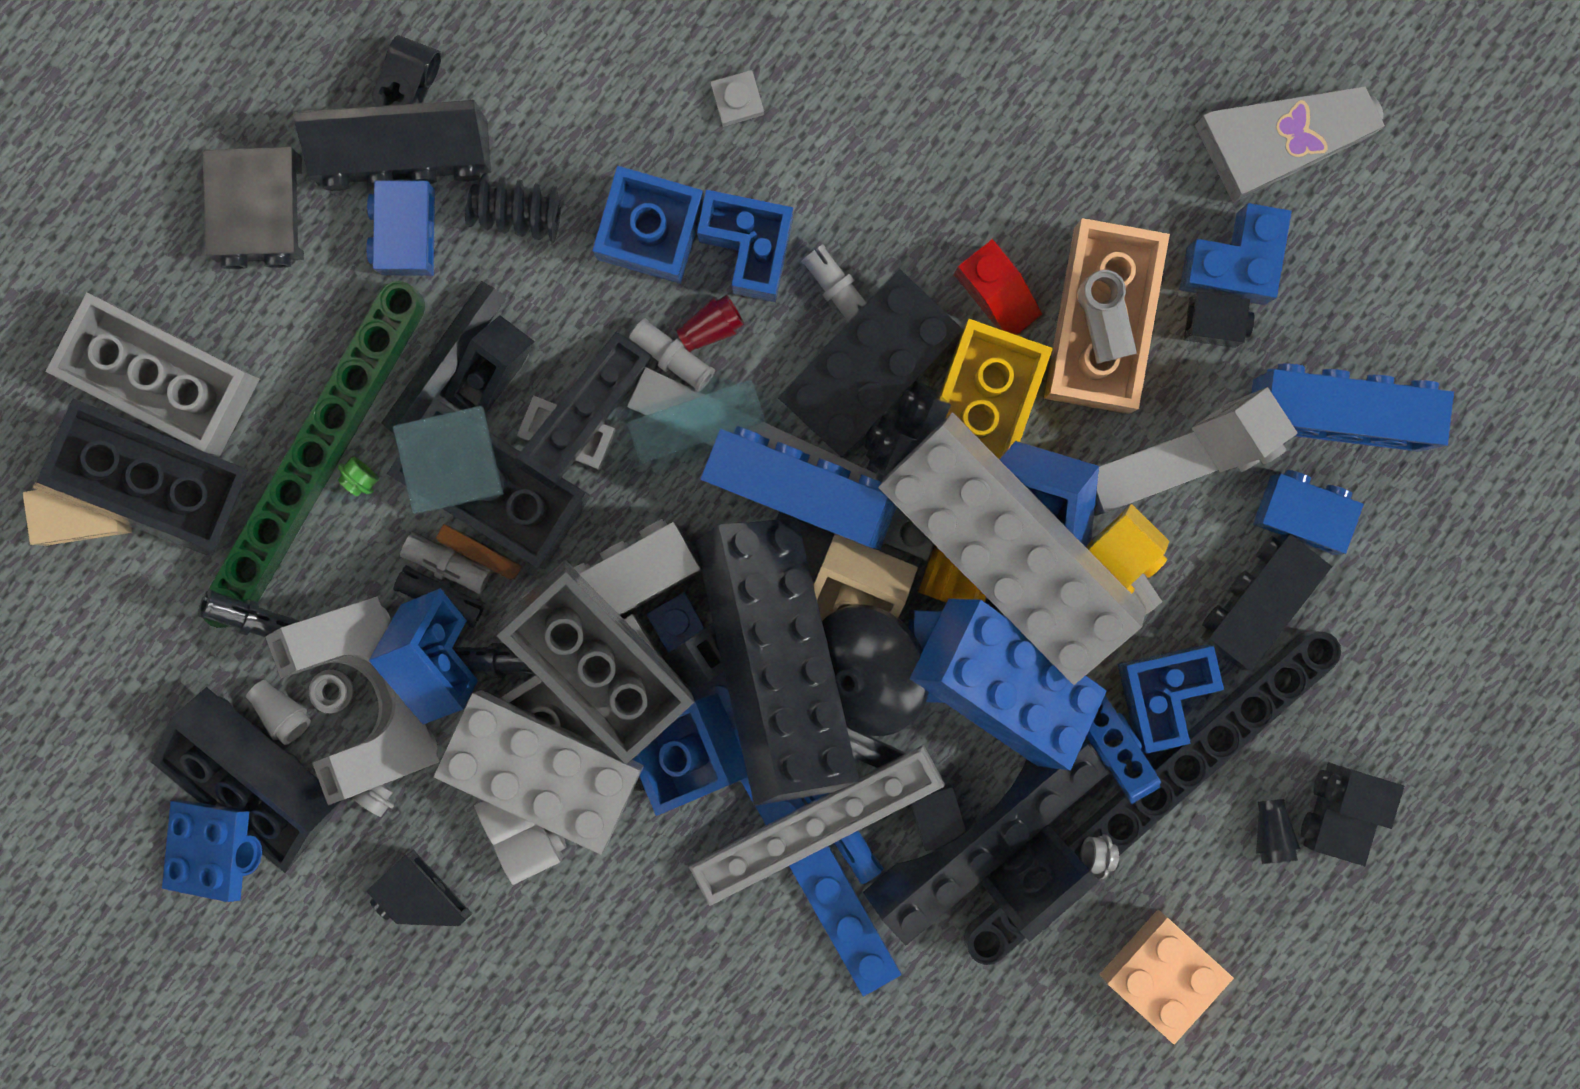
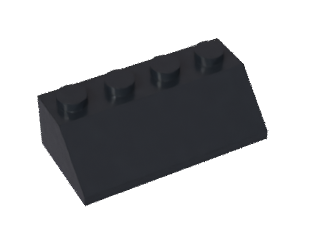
M475 100L294 112V122L308 176L318 185L323 184L324 190H347L350 188V182L365 181L368 187L374 188V181H393V179L410 178V181H428L430 184L437 182L436 176L454 175V180L469 182L479 180L480 173H491L488 121Z
M208 687L203 689L170 718L151 761L152 764L198 802L249 811L247 835L254 836L260 841L262 855L284 873L290 869L332 818L341 803L339 801L328 805L319 779L304 768L297 757L281 749L267 737L262 728L247 721L234 710L228 700L217 696Z

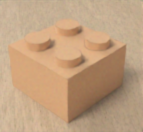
M1159 910L1150 917L1100 973V976L1114 991L1174 1045L1234 979Z

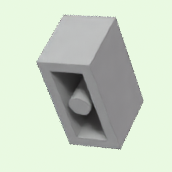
M1268 387L1224 404L1192 427L1195 435L1220 472L1238 467L1240 472H1243L1260 461L1263 465L1282 455L1287 450L1283 444L1297 434V431Z

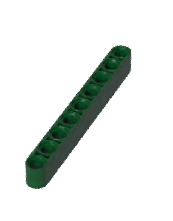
M392 281L386 284L379 292L209 589L243 602L246 599L257 602L260 600L423 317L425 301L422 295L410 284L403 281ZM401 294H410L412 304L409 310L403 314H395L393 310L394 300ZM380 331H387L390 336L388 347L381 352H374L371 347L372 338ZM358 369H365L368 375L366 385L360 390L353 391L350 386L352 373ZM342 406L346 415L345 421L340 427L332 429L328 423V415L332 409ZM319 444L323 449V459L319 465L311 467L306 461L307 451L311 446ZM296 482L301 488V497L296 504L290 506L285 500L284 492L289 484ZM274 520L279 527V535L274 542L269 544L263 537V528L267 522ZM251 558L257 566V573L253 580L247 582L241 575V566L246 559ZM203 618L204 621H206L210 626L216 628L232 627L208 618Z

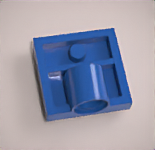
M171 801L162 889L224 902L241 901L243 876L252 874L257 869L262 857L260 841L254 836L247 835L249 811L192 801Z

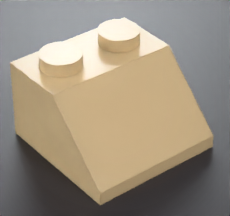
M835 534L813 584L821 620L823 621L828 615L843 607L856 604L875 606L888 611L898 618L906 603L918 567Z

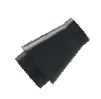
M1277 799L1258 802L1259 816L1256 854L1260 853L1262 864L1298 861L1296 850L1301 848L1288 816L1285 800Z

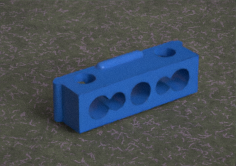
M1105 695L1099 709L1102 710L1100 712L1102 722L1107 725L1098 727L1095 717L1086 737L1104 765L1109 768L1130 803L1133 804L1159 789L1161 781L1141 751L1142 744L1121 713L1115 711ZM1118 739L1122 741L1117 747L1107 746L1110 740ZM1125 759L1131 760L1133 771L1142 772L1141 776L1135 779L1128 777L1127 766L1121 762Z

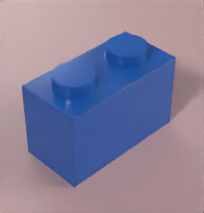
M374 181V194H369L367 199L368 217L370 220H374V237H368L367 259L369 264H373V269L381 275L434 276L435 189L428 181Z
M1286 470L1284 474L1280 473L1270 476L1253 525L1279 535L1292 534L1302 543L1334 555L1346 554L1364 504L1352 500L1353 493L1344 488L1327 485L1326 489L1311 485V477L1297 471Z

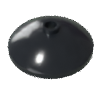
M850 605L828 615L822 621L846 725L860 734L879 737L895 734L910 725L922 712L929 693L910 680L911 674L923 652L915 635L896 616L871 605Z

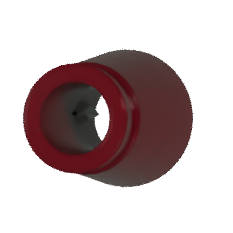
M725 295L720 299L716 297L711 299L676 331L685 348L692 352L695 349L737 335V329L744 325V321L728 295Z

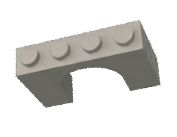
M378 596L282 627L266 636L281 679L326 663H342L352 666L363 673L375 689L379 712L376 725L368 738L355 747L313 762L328 805L439 763L436 754L437 742L432 732L427 729L425 724L419 721L369 662L372 653L391 622L387 610L381 606Z

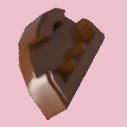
M443 524L436 536L438 542L509 580H515L522 568L519 563L446 524Z

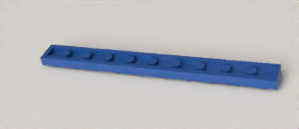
M686 592L647 613L667 652H670L705 628ZM722 672L708 683L693 690L692 696L695 700L718 693L741 748L725 673ZM747 777L742 779L741 782L753 801ZM802 798L756 805L755 807L764 823L768 825L806 804ZM830 846L789 865L863 997L901 976V971Z

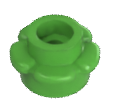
M352 456L345 465L342 463L338 465V470L341 473L338 481L347 491L355 496H359L362 492L365 494L374 492L372 487L379 480V477L360 459Z

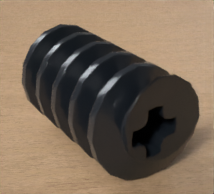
M483 173L478 184H473L470 187L465 206V224L467 227L474 226L479 219L480 227L483 230H490L496 222L498 231L503 234L509 232L513 225L515 234L519 237L525 236L529 228H531L532 237L535 240H541L547 230L550 241L554 243L556 240L561 216V200H559L557 186H552L547 197H542L540 183L535 182L530 193L526 194L524 192L523 180L518 179L513 190L510 191L507 190L506 178L504 176L499 178L494 188L490 187L488 173Z

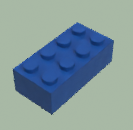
M1287 363L1278 364L1277 369H1267V373L1253 379L1251 393L1268 387L1297 431L1295 437L1416 452L1448 446L1454 391L1439 390L1438 382L1412 380L1411 385L1394 384L1395 378L1387 375H1367L1366 380L1349 379V371L1338 369H1323L1322 374L1305 373V366Z
M737 425L733 433L723 429L719 430L700 480L865 546L881 550L897 508L878 488L882 482L862 474L859 481L855 482L849 479L850 470L819 458L817 465L814 466L808 463L811 455L781 442H777L775 449L767 447L770 439Z
M948 599L910 677V680L1036 766L1071 771L1107 692L1086 675L1073 685L1010 620L980 599Z

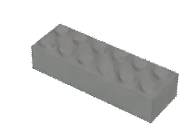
M953 412L909 453L879 485L878 488L1073 685L1142 628L1146 608Z

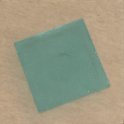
M482 406L393 426L413 514L417 515L503 495L486 416Z

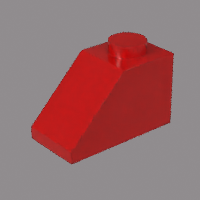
M993 239L957 267L954 276L997 329L1017 335L1042 315L1021 273Z

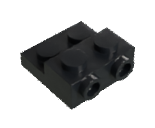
M915 381L912 390H907L901 398L898 407L899 421L882 416L879 425H873L865 442V449L868 450L866 456L870 459L867 469L876 473V480L883 482L886 476L945 420L951 404L932 387Z

